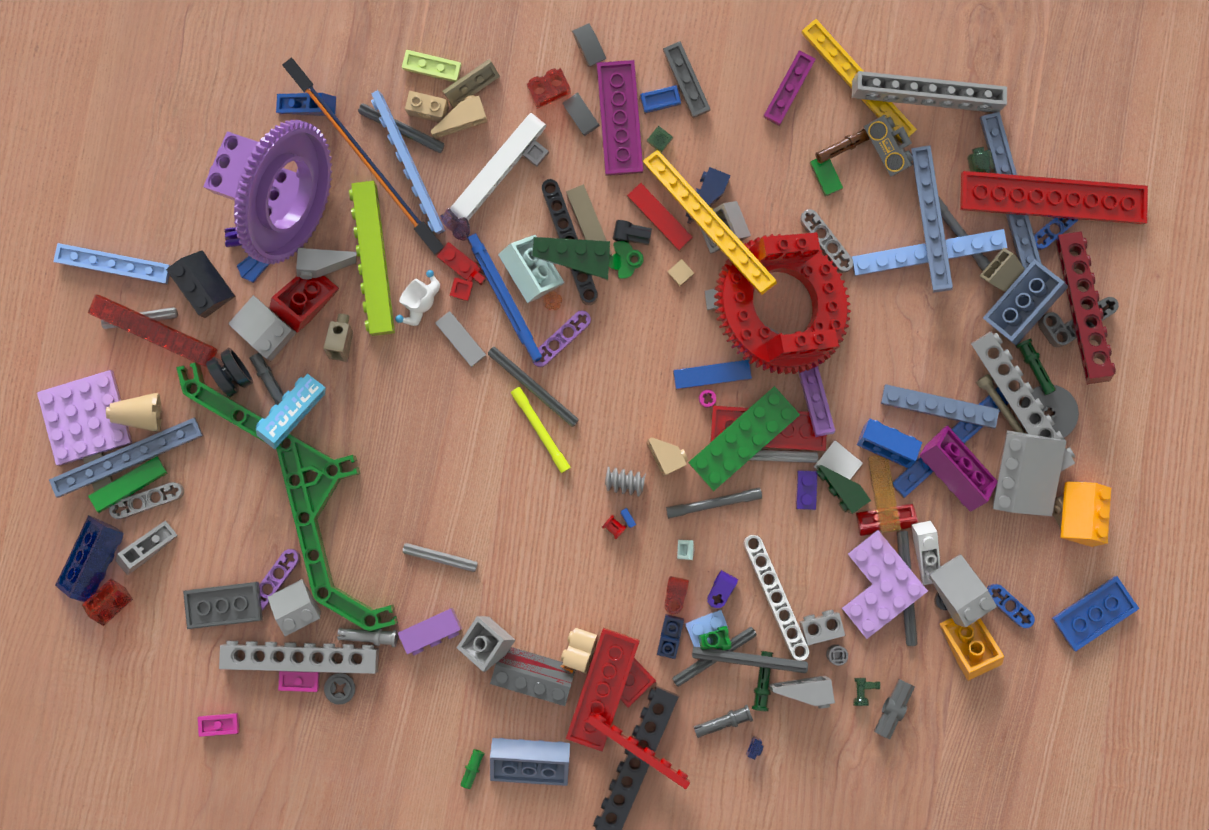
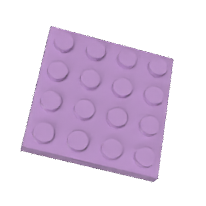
M112 370L37 392L57 466L132 444L128 426L111 423L110 419L106 418V407H109L110 403L121 401Z

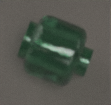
M984 147L972 149L973 153L967 156L970 171L991 173V169L994 168L992 152L984 150Z

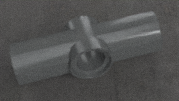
M898 679L891 696L886 699L882 707V715L875 727V733L891 739L898 722L903 719L906 713L907 703L915 686Z

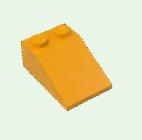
M952 618L940 623V627L957 664L968 681L1003 664L1004 655L981 618L966 628L955 624Z

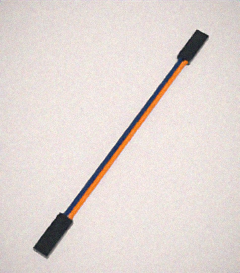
M291 57L283 63L282 66L303 92H307L412 222L414 230L433 254L436 255L444 248L441 242L425 222L417 218L315 91L313 88L314 84L295 60Z

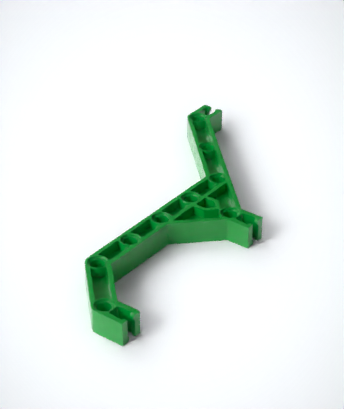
M190 364V367L193 368V380H188L187 368L185 366L176 367L181 389L185 396L260 439L256 434V425L263 417L206 385L200 364ZM196 384L198 389L196 393L192 394L190 388ZM242 411L244 413V418L241 421H238L236 417L237 413ZM289 433L286 437L291 441L289 448L285 449L282 441L276 450L314 599L367 631L397 624L396 616L391 621L381 622L379 615L380 612L389 610V613H393V610H395L394 605L372 609L334 586L318 523V517L340 480L360 474L359 467L345 473L342 467L343 463L349 461L354 463L357 461L356 456L350 455L334 460ZM335 465L338 472L336 475L331 476L329 469ZM314 471L318 473L316 479L308 483L306 472ZM295 475H298L300 478V483L297 486H294L292 483V478ZM305 512L309 514L310 518L307 523L301 520V516ZM313 550H316L319 553V557L316 561L311 559L310 556ZM323 587L328 590L326 598L320 595V589ZM369 615L375 617L376 622L373 626L367 623L366 619Z

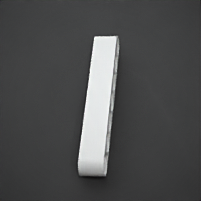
M530 113L449 209V213L462 224L467 223L521 159L522 153L531 142L537 140L542 134L546 124Z
M749 535L744 539V548L786 646L793 658L799 661L805 660L809 655V648L760 537ZM751 538H755L758 542V546L755 549H751L748 546V541ZM759 556H763L766 561L762 567L756 565V559ZM766 574L773 576V582L769 585H766L763 580ZM774 592H779L781 599L774 603L771 600V595ZM787 610L789 615L786 620H780V611ZM790 628H795L796 635L793 638L787 637V631ZM798 646L804 648V653L801 656H796L794 652Z

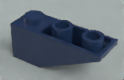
M709 167L708 172L704 171L700 182L703 183L701 189L697 188L696 192L711 207L723 196L731 175ZM686 213V217H689L687 223L690 224L694 220Z

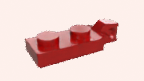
M448 242L437 255L439 260L466 281L471 282L474 279L480 285L485 282V277L479 273L481 268L451 243Z

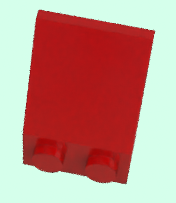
M324 275L312 279H302L296 276L272 296L269 309L298 333L311 322L339 288Z

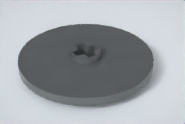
M1054 385L1056 391L1046 396L1041 386L1034 388V392L1031 393L1035 400L1039 398L1043 404V413L1048 408L1054 412V415L1050 416L1055 423L1052 427L1055 432L1060 431L1065 438L1073 431L1078 421L1079 410L1075 398L1066 389ZM1024 397L1020 406H1028L1029 398ZM1038 413L1031 414L1029 417L1030 422L1037 423L1040 420V415ZM1047 429L1042 430L1040 436L1049 437L1050 431Z

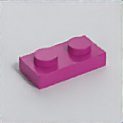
M279 671L278 691L318 692L320 672Z
M238 713L198 717L199 737L239 733Z

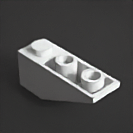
M931 521L912 524L913 542L923 585L932 584L933 582L929 574L941 567L937 530Z

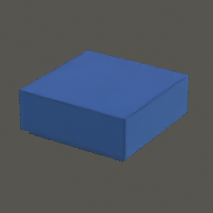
M628 509L622 510L621 515L628 527L632 528L635 526L636 523Z

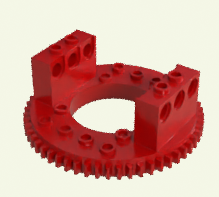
M818 233L778 234L777 236L771 234L768 237L764 235L761 239L757 237L754 241L750 240L747 244L745 243L744 245L769 273L780 272L789 274L805 286L812 301V317L807 328L802 333L797 331L793 334L782 335V333L777 334L771 331L769 327L760 321L756 314L753 302L754 286L727 259L726 264L722 266L723 271L718 274L721 278L716 280V283L719 285L714 289L718 291L714 295V298L718 299L714 305L719 307L715 310V313L720 314L717 321H722V324L719 326V328L725 329L722 334L729 336L726 341L733 342L731 348L737 347V354H744L742 359L748 357L750 358L749 364L756 362V368L763 365V371L770 368V373L776 370L778 374L784 371L785 375L791 372L796 374L798 371L802 373L824 363L825 360L831 357L830 355L836 352L835 349L839 348V343L844 340L842 337L847 333L844 330L849 327L846 322L850 320L847 314L851 313V310L847 309V307L851 304L847 302V298L850 296L845 293L848 288L843 286L845 280H841L842 274H838L836 271L838 267H833V261H828L827 259L828 255H822Z

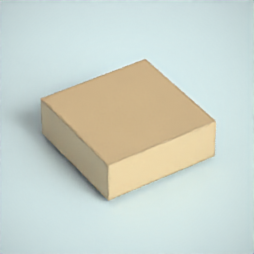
M682 259L667 272L679 286L694 275V272Z

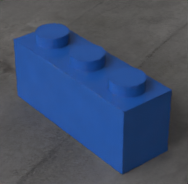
M870 418L863 426L857 442V446L908 469L916 462L922 442L915 437L905 435L895 428H890Z

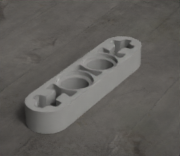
M812 209L805 210L800 217L802 226L808 233H814L817 229L825 230V238H818L820 249L825 255H828L830 261H833L834 267H838L837 270L839 272L849 271L853 266L852 257L817 212ZM806 214L814 217L812 219L814 224L819 223L813 230H811L813 224L810 221H805ZM828 244H835L838 249L837 252H828ZM840 252H842L840 258L843 261H848L847 268L840 266L841 260L839 258L834 259Z
M176 482L168 483L119 501L109 508V513L113 518L123 519L181 498L184 488ZM172 486L178 488L176 496L174 494L165 495L164 493L171 491ZM154 492H158L161 496L160 501L157 503L151 500V495ZM136 498L142 501L140 509L133 507V501ZM118 506H128L129 508L121 511V515L115 512V510L118 509Z

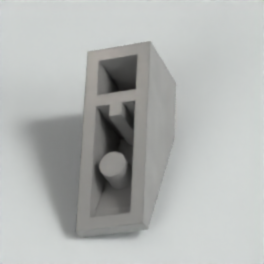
M298 248L297 277L302 279L318 278L355 264L356 252Z
M165 520L119 552L115 561L129 575L176 538L177 534Z

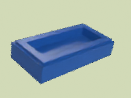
M677 85L640 94L645 114L681 105Z

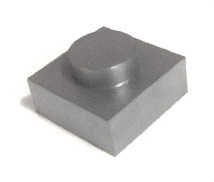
M533 140L522 153V156L538 167L549 154V151L536 140Z

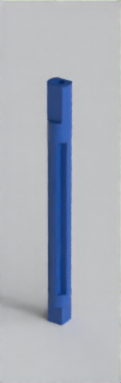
M476 233L469 236L468 242L472 247L471 250L520 342L525 346L533 363L541 360L542 355L533 340L534 338L484 244L481 243Z

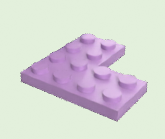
M879 530L848 553L872 583L871 586L842 608L866 639L928 592Z

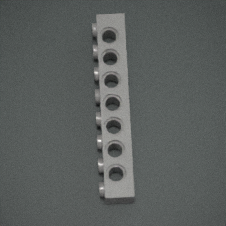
M858 71L852 80V98L996 113L1000 112L1007 105V87Z
M990 331L972 342L971 345L1027 433L1040 436V432L1047 429L1050 431L1049 438L1065 440L1060 431L1055 432L1052 426L1055 423L1050 415L1045 416L1042 412L1044 406L1039 398L1035 400L1031 393L1034 390L1029 382L1024 383L1021 379L1023 373L1018 365L1014 367L1011 363L1013 357L1007 349L1004 351L1000 346L1003 342L997 333L993 335ZM990 348L998 349L999 354L996 358L988 356ZM1001 364L1009 366V371L1006 374L998 372ZM1013 380L1019 382V388L1015 391L1010 390L1008 387L1009 383ZM1028 397L1030 400L1028 406H1020V398ZM1038 413L1040 420L1037 423H1031L1029 420L1031 414ZM1070 447L1065 448L1061 471L1075 464L1073 458L1076 456Z
M226 641V644L220 645L219 669L376 674L378 672L379 648H374V645H362V648H354V644H343V647H335V644L331 643L323 644V647H316V643H304V646H296L295 642H285L284 646H278L277 642H265V645H258L257 641H246V645L238 644V641ZM239 650L245 652L244 660L238 658ZM259 650L265 654L263 661L257 658ZM278 651L283 652V661H279L276 658V653ZM297 652H301L304 655L302 662L296 660L295 655ZM316 652H320L323 655L322 662L315 660ZM335 653H340L343 656L341 663H337L334 660ZM355 653L362 656L360 664L356 663L353 659Z

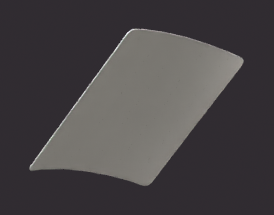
M834 441L814 467L823 465L851 479L863 462L837 441Z

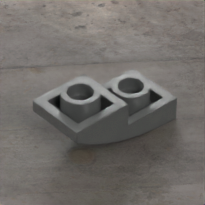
M590 23L572 30L578 48L581 49L588 66L606 59Z
M578 92L562 103L584 136L600 126Z

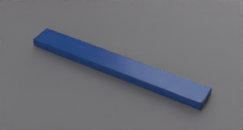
M997 387L995 390L1007 406L1009 404L999 387ZM990 395L978 404L999 409ZM959 421L951 430L965 444L983 426ZM919 457L910 469L907 468L891 485L905 498L934 471Z

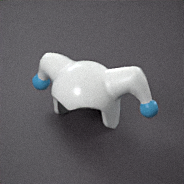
M432 270L426 272L427 277L431 281L429 285L414 279L402 293L399 301L410 310V317L405 318L402 315H397L395 318L397 323L403 322L408 325L417 326L422 319L423 312L431 308L434 296L440 289V283L435 278Z

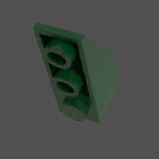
M823 465L816 466L818 469L817 475L822 481L826 480L829 485L827 487L833 497H838L840 500L838 504L845 513L853 514L871 501L860 484Z

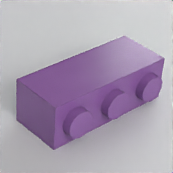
M450 608L398 632V635L406 653L412 652L414 656L424 651V646L430 644L433 647L442 643L440 639L448 636V639L459 635L458 631L462 627L454 609Z

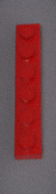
M591 713L587 723L684 789L688 788L690 780L687 778L689 775L680 769L676 771L671 768L672 764L666 759L662 758L660 760L655 757L656 753L650 748L646 747L643 749L640 747L638 740L632 736L628 738L624 736L622 729L614 724L611 727L605 723L606 719L597 713L595 716Z

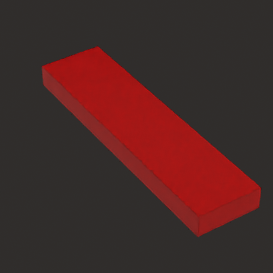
M642 183L627 195L632 203L678 251L693 238Z

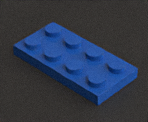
M1114 576L1054 616L1052 620L1072 650L1076 652L1136 612L1139 607L1118 576Z

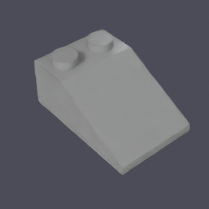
M254 295L228 323L254 349L270 361L276 357L296 334L291 327Z
M960 554L929 574L942 601L957 625L966 628L997 607L988 589Z
M827 676L769 684V689L772 692L818 706L819 709L828 708L830 704L835 703L832 681Z

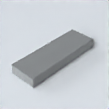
M450 311L435 322L471 367L486 356Z

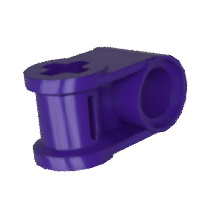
M721 570L707 597L708 604L713 608L723 607L733 592L738 579ZM719 594L721 602L714 604L715 600L712 597Z

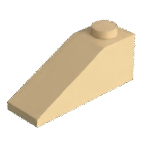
M471 95L466 97L464 101H461L431 130L433 138H440L486 123L487 118L480 97Z

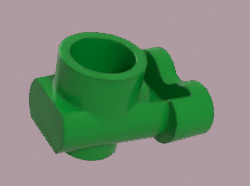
M727 626L718 627L716 631L702 634L698 637L702 650L721 648L723 651L731 649ZM707 638L711 639V644L708 643Z

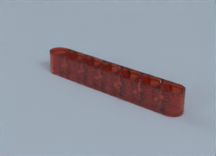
M95 294L88 313L205 367H207L206 362L216 357L218 352L217 348L101 295Z

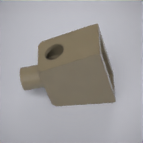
M1003 248L981 273L980 277L1006 292L1025 271V268L1012 252Z
M338 314L337 322L331 321L329 324L323 348L329 359L348 362L353 334L351 326L348 324L349 315Z

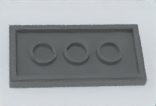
M259 582L183 591L187 629L263 620Z

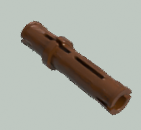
M864 129L853 135H847L845 139L816 152V159L822 164L849 149H855L857 145L868 141L870 137Z

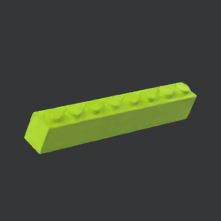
M375 181L351 183L352 189L349 190L350 200L354 202V208H351L353 220L356 219L354 235L355 238H358L359 245H356V253L361 259V264H358L359 274L363 275V283H360L366 300L363 302V310L368 316V320H365L366 331L372 336L395 333L377 184Z

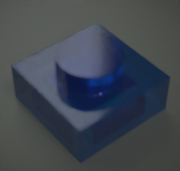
M753 736L746 753L749 758L755 760L757 756L761 755L764 745H761L762 740Z

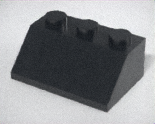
M203 250L179 259L166 269L197 314L203 318L208 317L236 297Z

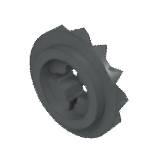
M336 673L327 679L324 685V693L330 702L338 705L345 704L354 696L356 685L347 674ZM337 683L339 685L346 683L345 687L343 688L344 693L338 692L334 694V692L337 689Z

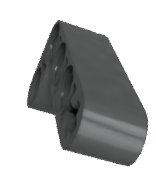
M1107 297L1098 302L1099 308H1103L1107 304L1109 305L1107 310L1103 311V320L1118 310L1119 303L1113 297ZM1050 312L1043 315L1038 321L1040 330L1053 347L1064 346L1076 339L1075 331L1072 328V319L1064 324L1058 314ZM1046 318L1052 320L1051 327L1046 324ZM1086 322L1089 328L1094 327L1093 323ZM1058 333L1063 336L1062 343L1057 340Z

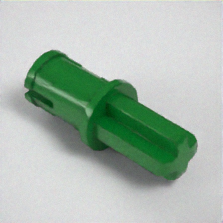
M473 749L469 763L465 765L466 771L460 784L461 787L471 789L476 774L480 772L479 766L485 755L484 752Z

